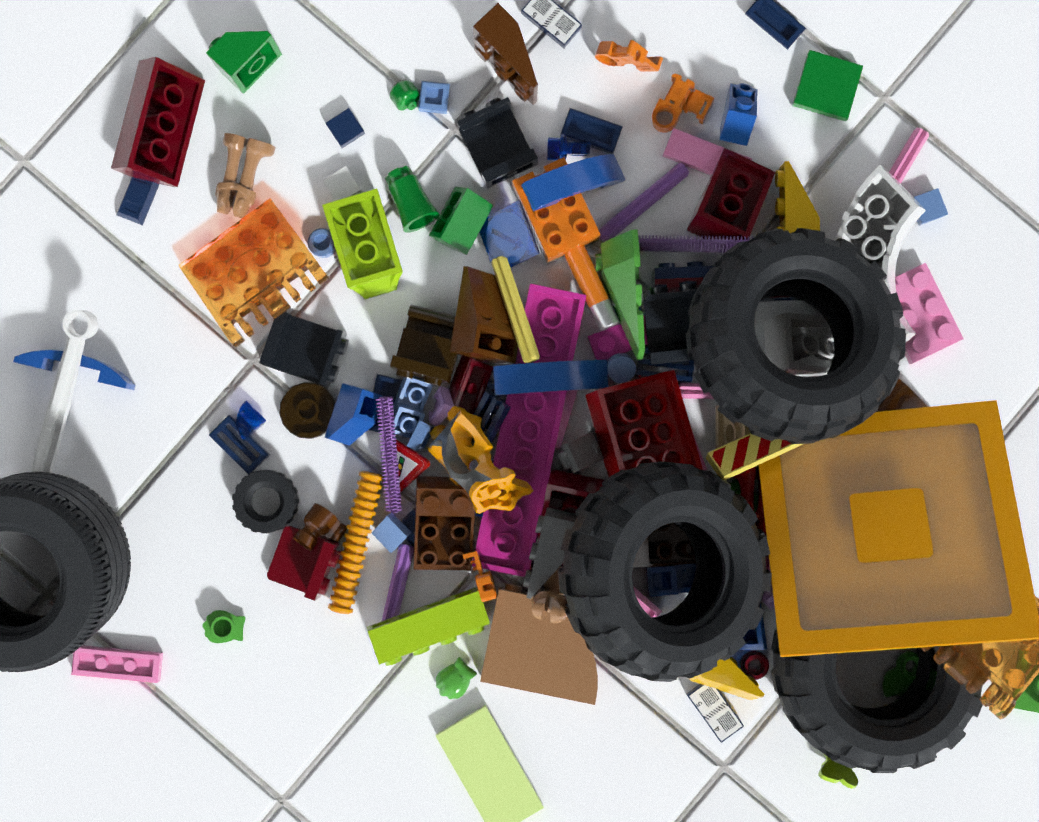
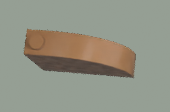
M506 583L505 588L499 587L480 682L595 705L598 675L594 654L587 648L583 637L574 631L568 617L560 623H551V613H548L543 621L539 620L532 614L531 600L533 597L531 599L526 598L527 592L522 591V586Z

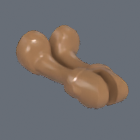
M224 133L223 144L227 147L228 157L223 182H218L216 186L217 212L228 215L233 205L234 196H236L233 215L234 217L245 219L256 199L253 185L257 166L263 157L273 156L276 147L256 139H246L240 135ZM246 150L243 172L240 182L237 183L241 155Z
M559 568L543 584L545 591L539 592L531 600L532 614L539 620L543 621L548 613H551V623H560L567 617L565 609L568 602L566 596L560 593Z

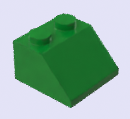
M268 31L225 32L222 37H217L211 42L209 50L206 52L219 72L243 94L282 55L274 38Z

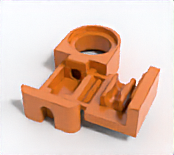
M630 40L628 47H622L614 41H601L595 53V58L605 65L625 66V64H633L640 72L659 71L663 61L661 56L647 57L648 51L633 40Z
M672 74L671 81L673 84L664 100L659 99L652 113V124L657 131L662 133L670 132L676 127L683 110L686 114L688 111L696 114L699 123L703 125L714 104V97L697 89L694 91L695 83L692 80L687 79L685 82L682 80L681 75ZM707 102L702 114H699L704 103ZM664 111L671 113L673 116L672 122L667 125L660 124L656 119L659 113Z
M478 550L463 554L465 560L474 556L475 560L470 563L476 564L472 570H478L479 573L475 576L481 601L485 602L496 599L497 591L491 571L484 572Z

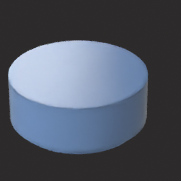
M319 228L309 235L308 248L315 256L327 258L334 254L336 249L328 229Z
M617 353L607 361L608 375L616 383L628 382L635 375V362L629 355Z

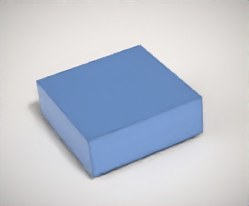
M422 81L419 111L447 114L450 84Z
M939 188L914 197L926 210L917 219L919 226L948 215Z
M419 420L407 447L422 453L431 437L430 432L434 427Z
M393 513L387 515L372 532L376 539L390 553L395 551L412 533Z

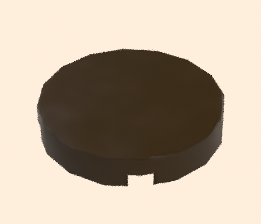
M304 382L294 385L280 402L279 414L282 424L290 433L299 438L314 439L326 434L336 401L328 389L317 383Z

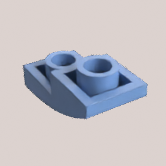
M413 376V379H402L393 406L394 418L392 419L395 420L396 435L411 438L419 420L423 422L426 415L423 409L433 387L431 384L424 383L423 378Z

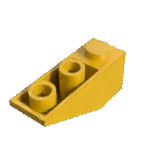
M784 161L775 173V187H779V198H776L775 214L779 215L780 224L776 229L788 230L789 233L795 232L797 228L820 231V217L792 165L789 161Z
M733 657L725 661L719 659L717 667H714L713 670L690 678L693 682L748 700L762 698L765 695L758 688L759 684L751 676L745 675L738 668V663Z

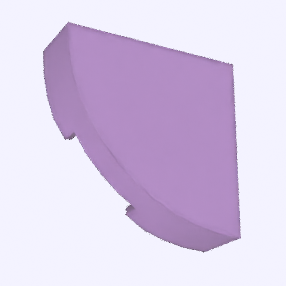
M443 386L439 387L433 398L437 400L433 412L429 411V422L434 426L440 425L447 417V412L454 406L449 389Z

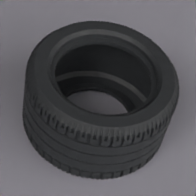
M24 472L0 479V532H19L39 541L53 556L60 576V587L56 602L46 615L25 613L12 607L0 597L1 672L38 670L65 659L79 649L111 619L126 594L130 579L129 572H131V552L125 529L121 526L122 523L119 521V517H116L115 511L112 510L111 506H108L103 497H99L98 493L93 489L90 490V487L85 484L79 483V481L67 476L49 472Z

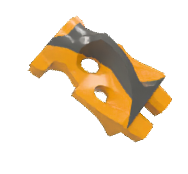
M453 406L447 412L450 423L447 426H435L430 432L433 442L427 448L428 451L447 470L450 480L457 486H462L468 493L476 513L480 514L488 509L512 511L520 498L530 495L534 490L528 482L514 478L516 474L512 469L507 467L498 469L494 466L490 454L493 446L481 429L482 418L468 413L464 408ZM473 437L475 441L474 446H472L471 440ZM473 460H477L478 466L471 470L469 468L470 463Z

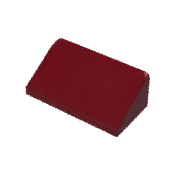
M461 356L449 386L454 406L464 408L468 413L474 414L484 395L493 366L471 357Z

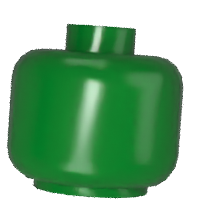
M403 80L397 82L392 87L390 99L400 111H404L407 108L408 110H413L417 107L420 92L411 81Z

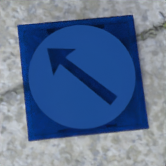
M520 200L489 215L479 232L490 263L498 256H503L508 259L510 268L540 254Z

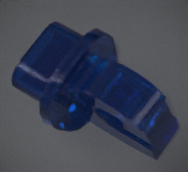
M561 134L560 138L548 137L547 160H558L563 157L566 159L567 156L590 155V143L568 142L565 134Z

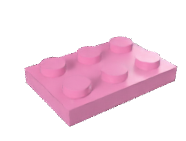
M926 263L895 277L896 292L903 309V314L909 325L916 332L906 342L905 357L909 365L964 339Z

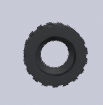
M274 470L254 471L250 475L244 476L241 479L242 481L236 485L235 493L232 495V509L235 511L236 519L242 523L243 527L249 528L255 533L267 534L285 528L288 523L293 521L294 515L298 512V490L294 487L293 481L285 477V474ZM263 487L274 489L280 498L279 508L269 516L258 514L252 506L254 493Z

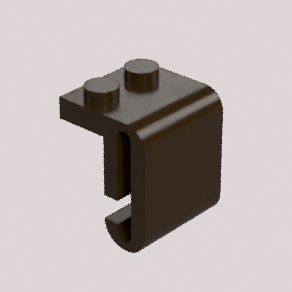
M411 304L407 313L409 317L406 328H403L396 356H392L390 367L396 371L395 375L403 378L413 379L414 375L425 378L424 383L441 387V383L450 385L458 354L450 352L455 315Z

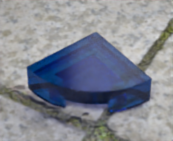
M247 401L241 405L236 416V428L243 441L266 422V419Z

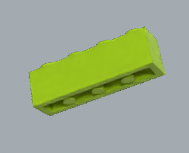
M474 587L369 625L366 628L379 665L385 663L386 666H390L402 661L401 656L412 652L414 656L423 654L430 650L429 646L439 642L441 645L453 643L457 640L458 635L468 632V635L480 633L485 630L484 626L490 624L484 603L481 601L479 591Z

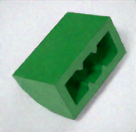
M455 186L429 236L441 244L467 255L493 204L469 188Z

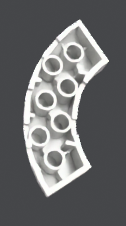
M879 165L865 179L855 193L856 196L842 216L843 221L834 240L836 241L838 238L845 239L859 247L858 254L870 264L876 261L887 275L884 281L892 294L896 293L895 270L902 243L910 228L926 210L894 176ZM903 314V317L900 318V326L906 329L907 342L916 332L909 325Z

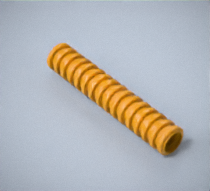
M363 470L359 472L361 479L357 480L356 483L359 485L358 489H355L354 492L357 496L352 500L355 502L354 507L352 506L350 509L353 513L348 517L351 521L350 524H347L346 528L349 530L348 533L344 534L346 542L342 543L344 550L340 551V555H342V559L338 561L340 568L336 569L338 577H334L336 585L332 586L334 594L330 595L329 599L332 602L328 604V608L331 611L341 614H350L354 610L351 608L352 604H355L356 601L353 597L358 593L355 588L360 584L357 581L362 575L359 571L364 567L361 563L362 560H365L366 556L363 554L364 551L368 550L366 542L370 541L368 534L372 533V529H370V525L374 524L372 516H376L374 507H378V503H376V499L380 498L378 490L382 489L380 482L384 481L382 479L384 477L381 474Z

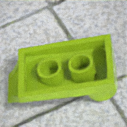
M378 189L323 204L322 207L347 288L357 292L364 299L397 290L398 281L403 270Z

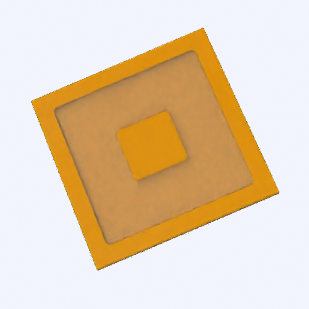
M997 400L875 412L863 423L834 438H826L815 443L800 445L759 464L766 536L770 550L769 562L772 573L771 580L780 657L1039 639V615Z

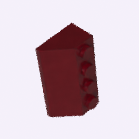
M158 57L139 60L111 169L130 177L170 187H178L205 80Z

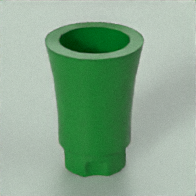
M409 166L396 168L388 173L385 180L400 216L404 232L418 231L438 219L439 212L430 202L417 176L413 175Z

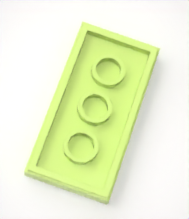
M486 705L435 735L484 822H521L544 808L543 803Z

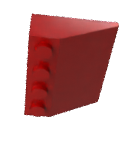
M675 370L602 388L585 395L600 450L604 457L603 460L608 477L620 470L632 469L640 463L650 462L691 464L695 468L703 470Z

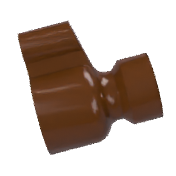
M314 503L303 519L304 528L299 529L293 539L304 548L312 551L318 543L317 538L319 536L339 542L347 528L332 512L322 505Z

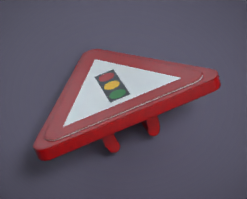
M396 440L398 476L400 480L399 490L401 493L430 466V461Z

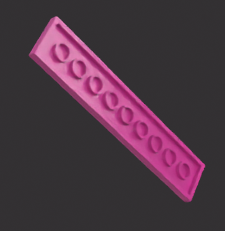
M530 283L525 313L540 355L539 359L533 363L573 361L586 295ZM518 347L516 364H526ZM567 391L507 395L506 404L511 408L500 427L493 464L498 469L504 467L512 469L516 474L514 478L528 482L534 491L530 495L520 498L512 511L488 509L483 512L475 551L478 550L483 569L525 577L526 571L531 568L530 552L533 542L536 543L538 533L535 530L538 517L542 514Z

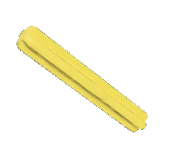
M498 256L492 260L491 265L522 359L525 363H533L539 359L540 355L508 259Z

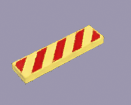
M750 433L708 452L706 460L719 477L727 480L803 444H791L788 440L781 439L769 441Z

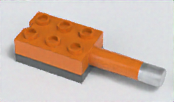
M565 157L543 166L542 174L567 165ZM532 171L512 180V190L547 265L565 257L582 294L586 295V303L599 330L604 331L618 324L619 319L586 250L587 246L599 241L601 234L582 194L579 193L561 199L557 204L533 211L521 185L537 176Z

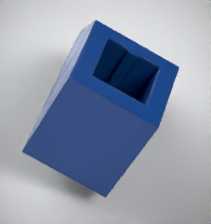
M730 83L720 126L719 140L744 146L748 145L757 117L758 89H754L752 86L744 83L738 85Z
M342 383L324 438L350 446L376 424L377 414H379L376 410H380V408L376 407L380 405H376L379 401L375 400L384 396Z

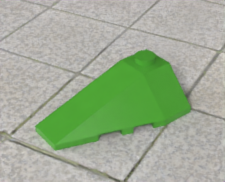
M633 229L601 243L600 254H595L596 271H601L602 283L636 359L642 360L645 352L643 311H639L642 301V285L636 283V280L639 279V267H641L638 229Z

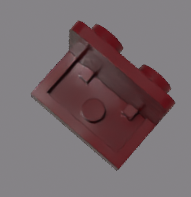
M290 525L286 526L283 529L267 572V578L273 582L304 592L305 598L316 601L321 595L325 596L331 582V579H328L331 567L335 568L339 561L341 552L337 550L340 543L319 536L317 538L318 543L310 551L293 539L299 528Z

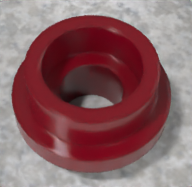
M751 650L742 656L740 669L745 675L758 680L767 674L769 661L762 652ZM758 660V667L754 670L750 669V661Z

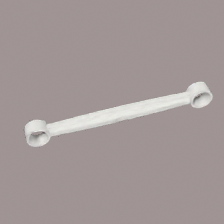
M72 310L63 319V330L68 339L52 388L31 472L52 473L77 381L85 340L94 336L98 330L97 317L91 311ZM79 314L85 316L88 321V329L83 335H79L73 327V321Z

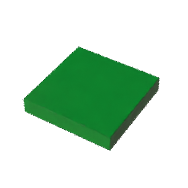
M809 50L792 106L846 122L850 115L863 65Z

